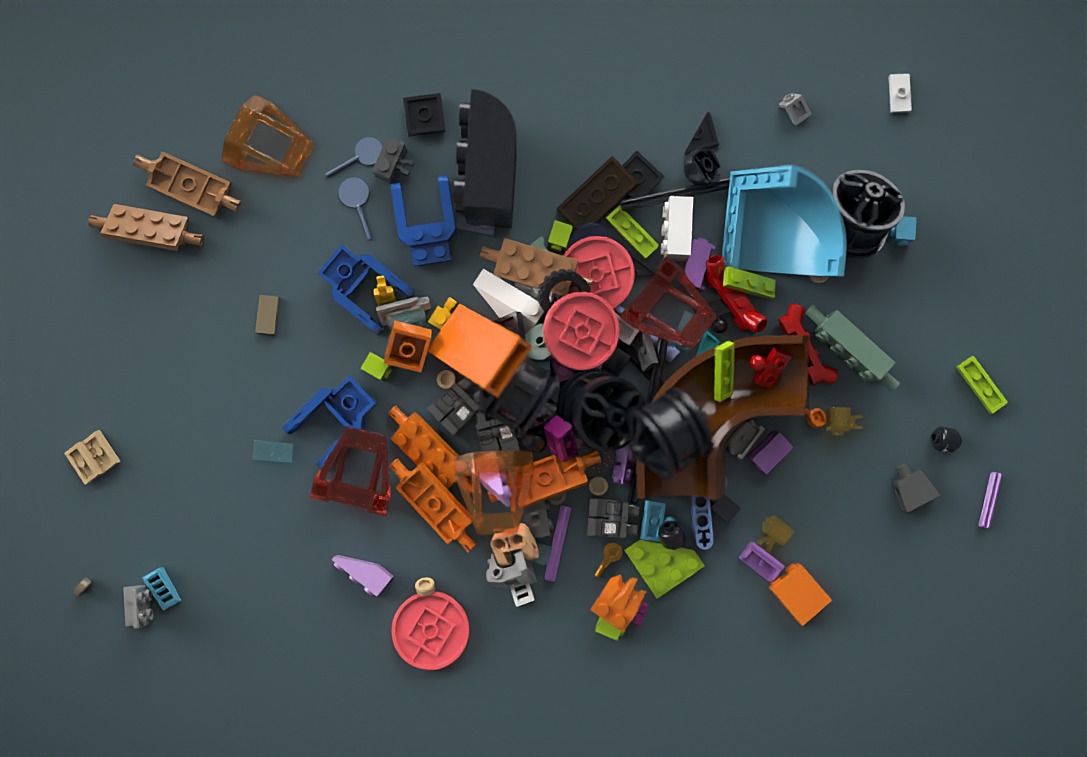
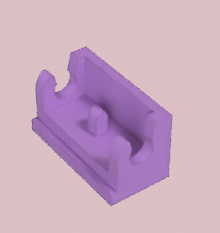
M773 430L747 458L767 475L794 447L780 432Z
M752 541L749 542L738 557L769 582L774 581L785 567Z

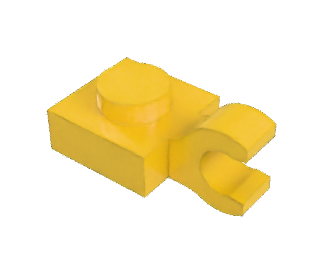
M384 276L376 277L378 285L374 289V296L377 305L396 302L393 286H386Z
M449 297L443 308L437 306L428 322L441 330L452 315L451 311L457 302Z

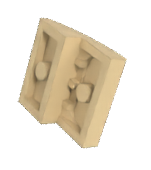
M100 430L92 433L84 441L76 443L64 453L85 485L121 462Z

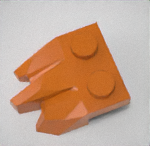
M621 575L615 576L603 588L602 593L590 610L624 632L638 612L646 591L640 590L637 592L635 590L638 581L636 578L631 577L626 583H623Z

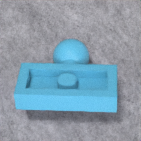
M645 500L640 539L660 542L658 536L659 527L666 521H677L673 516L664 518L666 503Z

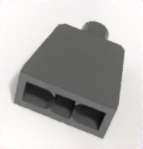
M906 463L896 467L900 478L893 481L892 485L902 512H910L940 496L923 471L914 470L911 472Z

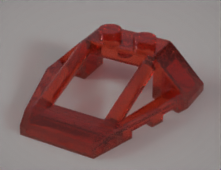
M668 257L664 258L655 270L651 280L619 316L639 331L690 348L696 346L717 318L705 299L696 290L695 285L686 276L682 267ZM675 278L678 279L695 300L671 286ZM665 292H668L697 311L681 332H678L650 314ZM644 319H646L647 321H649L650 323H652V324L655 325L656 327L660 328L661 330H659V329H657V328H655V327H653V326H650V325H648V324H646V323H643L642 321H643Z
M347 426L322 468L315 476L309 498L325 502L331 500L367 509L369 513L386 516L391 499L386 435ZM349 447L376 454L369 488L341 482ZM339 453L334 480H325ZM382 466V492L380 493L376 491Z

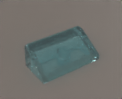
M423 305L386 314L390 331H392L394 320L419 327L429 325Z

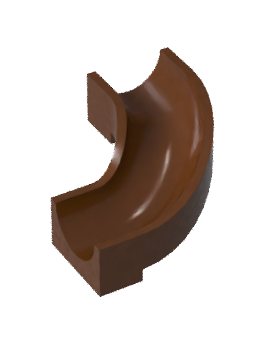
M758 336L730 341L735 343L733 395L722 402L714 400L715 348L718 346L699 354L677 370L665 382L652 401L665 394L666 390L672 387L683 391L694 404L697 403L706 412L709 421L707 425L714 442V451L708 457H702L681 469L670 480L660 478L646 465V462L642 463L636 459L637 498L690 495L718 499L725 495V455H723V448L730 434L739 425L756 416L806 415L810 413L808 336ZM773 348L789 353L792 358L771 388L754 382L753 378L758 371L750 367L749 361L751 357L760 355L766 360Z

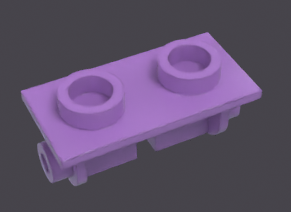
M627 445V447L616 450L615 461L621 462V466L614 465L612 475L614 483L629 485L633 473L631 469L635 457L631 451V446Z

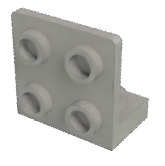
M147 585L123 587L125 625L134 626V629H139L151 624L153 620V610L150 608L152 593Z

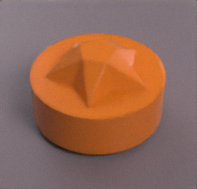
M815 408L806 415V420L812 428H819L825 425L826 415L823 410Z

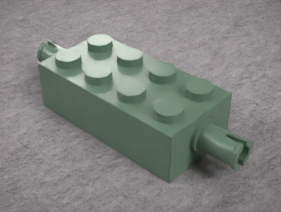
M812 305L805 312L817 324V327L813 330L816 334L815 337L821 343L825 342L830 346L829 350L834 355H840L844 359V364L850 369L854 368L863 381L874 382L880 380L891 392L899 386L900 382L888 373L896 362L838 310L825 316L815 305Z

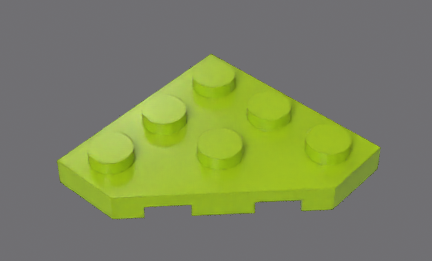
M643 539L637 540L624 549L657 599L705 567L693 549L680 547L679 549L671 550L664 548L661 543Z

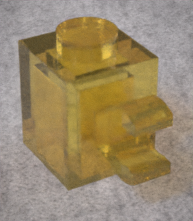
M829 407L827 408L826 431H832V435H844V432L850 431V426L856 430L862 429L863 426H857L855 420L862 419L863 416H851V408Z
M776 516L768 517L762 524L764 528L761 530L768 537L760 538L757 541V545L761 546L763 542H767L768 546L765 551L770 552L775 542L780 546H784L795 531Z

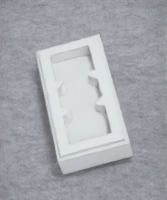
M892 74L889 76L891 113H910V75Z

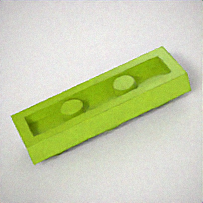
M620 205L606 217V220L645 260L659 247V244L626 211L621 210Z
M730 266L724 268L723 287L769 300L775 298L776 280Z
M730 341L715 348L714 400L719 402L733 395L735 343Z
M970 356L956 367L990 414H993L1008 403L974 356Z

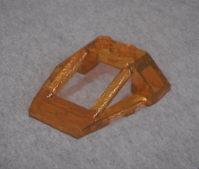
M255 94L241 106L224 139L221 161L239 170H252L261 173L267 172L276 175L298 177L314 143L272 102ZM268 112L273 114L285 125L267 116ZM258 120L293 138L282 162L246 144ZM248 153L253 157L267 163L268 165L250 162L244 159Z
M508 450L476 452L454 457L455 478L477 534L518 533L534 473L533 453ZM479 473H509V489L512 495L510 497L511 512L482 514ZM517 473H524L518 503ZM468 476H472L473 503L465 479Z

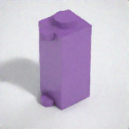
M697 238V240L693 239L691 242V255L686 261L680 286L697 291H705L706 287L701 284L706 269V261L709 258L710 251H716V246L708 243L707 239Z

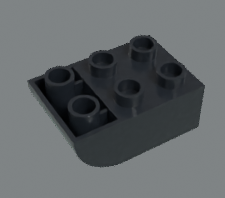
M471 89L470 103L460 102L459 107L461 138L468 139V141H457L456 164H458V175L465 176V179L454 180L453 202L456 203V213L465 214L466 224L512 228L517 159L515 122L508 108L498 98L487 92Z

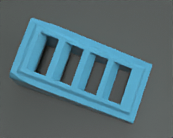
M164 567L157 568L142 577L163 610L181 601ZM159 576L160 579L154 582L153 578ZM164 583V586L157 588L156 585ZM168 589L169 592L166 594H160L163 590ZM172 595L173 599L165 603L164 599Z

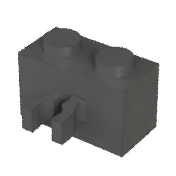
M390 137L386 138L372 169L375 177L392 184L398 170L403 175L409 176V171L404 170L400 166L410 165L413 167L414 165L413 161L403 160L407 152L404 143Z
M548 500L522 509L525 525L529 527L534 538L551 535L550 531L554 529L552 519L547 517V512L550 511Z

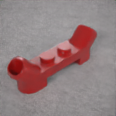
M720 255L710 257L706 261L704 280L710 288L714 287L732 311L736 317L733 319L740 330L745 332L751 330L754 333H759L763 331L767 326V317L756 311L743 292L723 287L724 268H726L725 259Z
M798 304L789 305L787 314L778 318V323L784 335L792 333V335L808 336L809 383L812 386L821 382L829 385L834 384L838 376L837 369L821 364L818 350L812 347L810 343L811 337L808 331H804L801 325L806 311L805 307Z

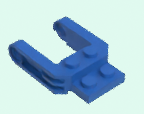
M447 175L438 176L444 215L443 223L435 222L408 228L405 202L401 192V182L391 184L398 237L402 243L411 248L414 267L452 261L449 241L455 236L457 230Z
M341 244L317 274L332 285L333 299L379 336L385 328L349 300L348 297L366 279L370 270H374L380 276H384L388 283L407 298H410L415 291L370 254L356 256Z
M351 375L336 389H320L282 427L288 435L293 434L324 403L331 413L344 426L348 427V430L326 451V454L318 462H315L321 470L330 465L365 430V415L377 404Z

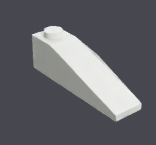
M485 269L481 271L473 283L499 318L515 311L521 312L525 334L530 328L536 326L545 314L538 301Z

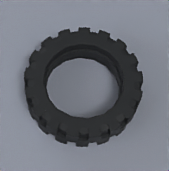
M559 269V271H553L551 275L543 279V284L541 283L539 286L538 302L542 310L547 314L552 307L549 301L551 290L562 281L574 282L578 286L579 292L590 293L591 290L587 281L580 274L570 269Z

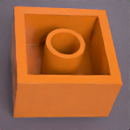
M394 320L384 363L421 373L430 344L432 330Z

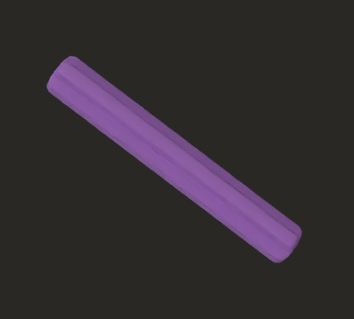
M561 505L544 576V579L554 582L556 580L572 510L569 506Z

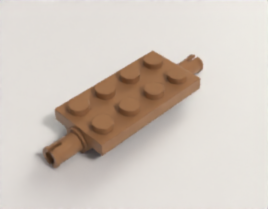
M161 152L157 160L151 161L141 155L135 156L138 161L133 160V166H137L149 174V179L146 183L147 187L213 217H217L222 206L238 212L240 208L236 205L240 207L242 205L241 200L227 195L232 186L231 182L165 152Z
M114 204L107 218L91 215L88 220L89 227L101 228V236L106 239L174 251L178 250L179 245L191 244L202 247L203 244L201 243H204V235L188 233L189 219L185 216Z
M504 238L501 250L497 251L483 246L482 251L489 254L480 253V258L496 262L494 276L540 289L539 286L541 283L543 284V279L551 275V272H557L559 269H570L575 272L578 264L576 259ZM583 277L587 284L592 285L593 279ZM562 281L552 288L551 293L565 296L568 295L570 287L578 286L571 281Z

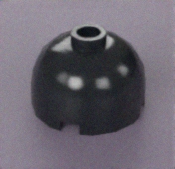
M701 146L687 155L684 160V173L691 183L706 186L718 181L720 174H718L720 163L712 150H706L704 146Z

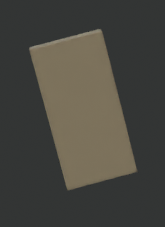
M259 296L255 333L276 335L280 297Z

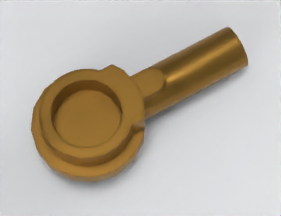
M611 542L604 547L603 554L605 558L595 571V576L601 578L609 564L618 561L622 557L623 550L619 544Z

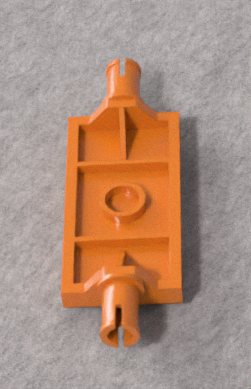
M397 405L388 412V415L400 425L399 429L390 439L417 466L423 462L447 489L454 483H457L470 495L477 488L465 476V471L470 466L416 412L407 417Z
M598 451L582 457L576 453L567 462L562 461L558 456L551 455L506 472L509 481L506 483V486L508 485L512 497H509V499L511 498L515 511L588 484L584 470H586V467L601 463ZM488 491L491 503L499 501V499H497L491 492Z
M398 458L389 465V468L400 478V484L396 489L447 544L452 540H457L468 553L476 545L465 533V528L474 520L473 516L423 462L413 471H408Z

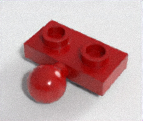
M773 348L766 360L760 355L751 357L749 365L753 370L758 371L753 378L754 382L771 388L792 358L791 355Z

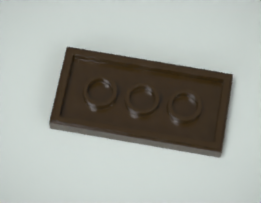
M611 156L557 209L577 230L586 223H597L638 185V182Z

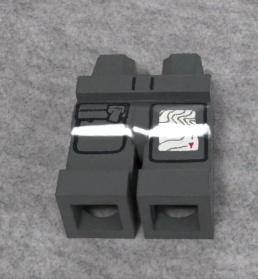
M467 378L459 383H454L434 404L427 408L438 421H442L441 424L452 435H456L479 410L480 391L478 390L470 397L466 392L473 384ZM453 409H455L447 418H445Z
M486 411L482 414L480 412L476 413V429L483 456L495 452L498 458H502L497 439L500 441L504 457L521 452L514 431L496 419L489 421Z
M590 498L589 516L607 517V519L588 517L587 536L626 538V536L637 535L638 525L627 524L628 516L638 517L639 506L629 504V502Z

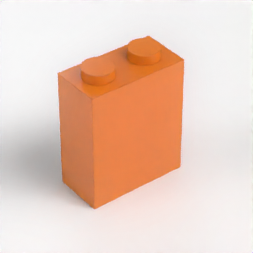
M792 563L785 569L786 572L781 577L777 576L774 581L770 582L771 585L768 588L793 618L803 626L832 600L801 564Z

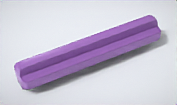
M991 472L978 524L986 529L991 527L1003 477L1002 474L997 472Z

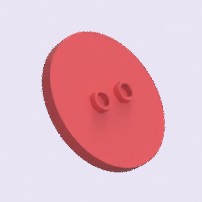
M602 236L587 237L574 243L563 255L578 260L575 272L582 277L593 279L592 285L588 284L591 286L590 293L602 297L613 309L622 304L629 296L635 280L634 264L627 250L618 242ZM570 287L568 294L579 292L578 287Z
M575 292L565 295L552 305L546 315L543 326L544 342L550 355L564 367L574 370L596 368L609 359L619 340L617 315L611 305L596 294Z
M434 591L429 596H420L418 594L411 596L399 607L392 623V640L398 654L408 664L423 670H438L455 662L463 653L469 639L470 625L465 610L456 599L443 592Z

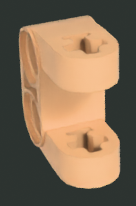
M517 523L496 530L491 541V547L499 566L511 565L513 561L511 551L520 548L527 561L538 559V546L527 525Z

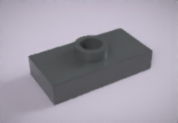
M645 328L641 329L633 339L643 372L650 371L658 364L649 330Z

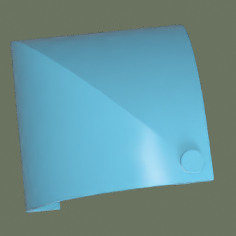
M793 165L732 171L730 173L722 257L725 259L726 267L730 266L741 270L843 277L846 259L845 225L839 206L830 190L815 175Z

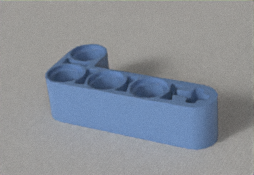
M725 475V487H726V485H727V477H726V475ZM690 496L694 544L706 550L713 545L710 499L703 497L704 504L698 507L695 500L699 496ZM703 515L706 518V523L703 526H699L697 519ZM698 529H707V532L703 531L704 537L708 538L704 545L699 542V539H702V532H698Z

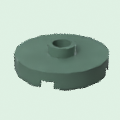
M538 324L530 328L525 334L526 342L532 346L527 356L537 362H545L553 358L544 342V324Z

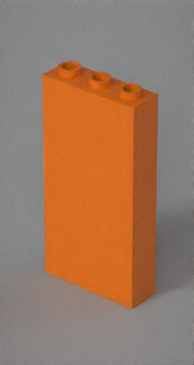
M459 304L429 346L428 352L498 398L532 349V346L519 336Z

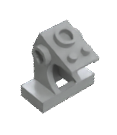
M522 551L515 553L516 562L513 566L506 569L501 568L494 554H491V559L487 561L490 567L487 569L486 579L493 588L507 589L526 581L529 584L537 582L533 565L530 561L526 560Z

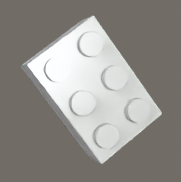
M670 196L663 206L662 217H665V221L662 225L661 236H665L663 243H661L660 254L664 255V260L686 262L691 255L693 197Z

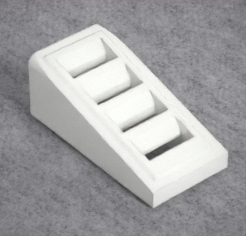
M528 581L510 587L516 607L535 600ZM522 585L526 586V588L518 591L515 590L516 587ZM528 592V596L518 599V595Z

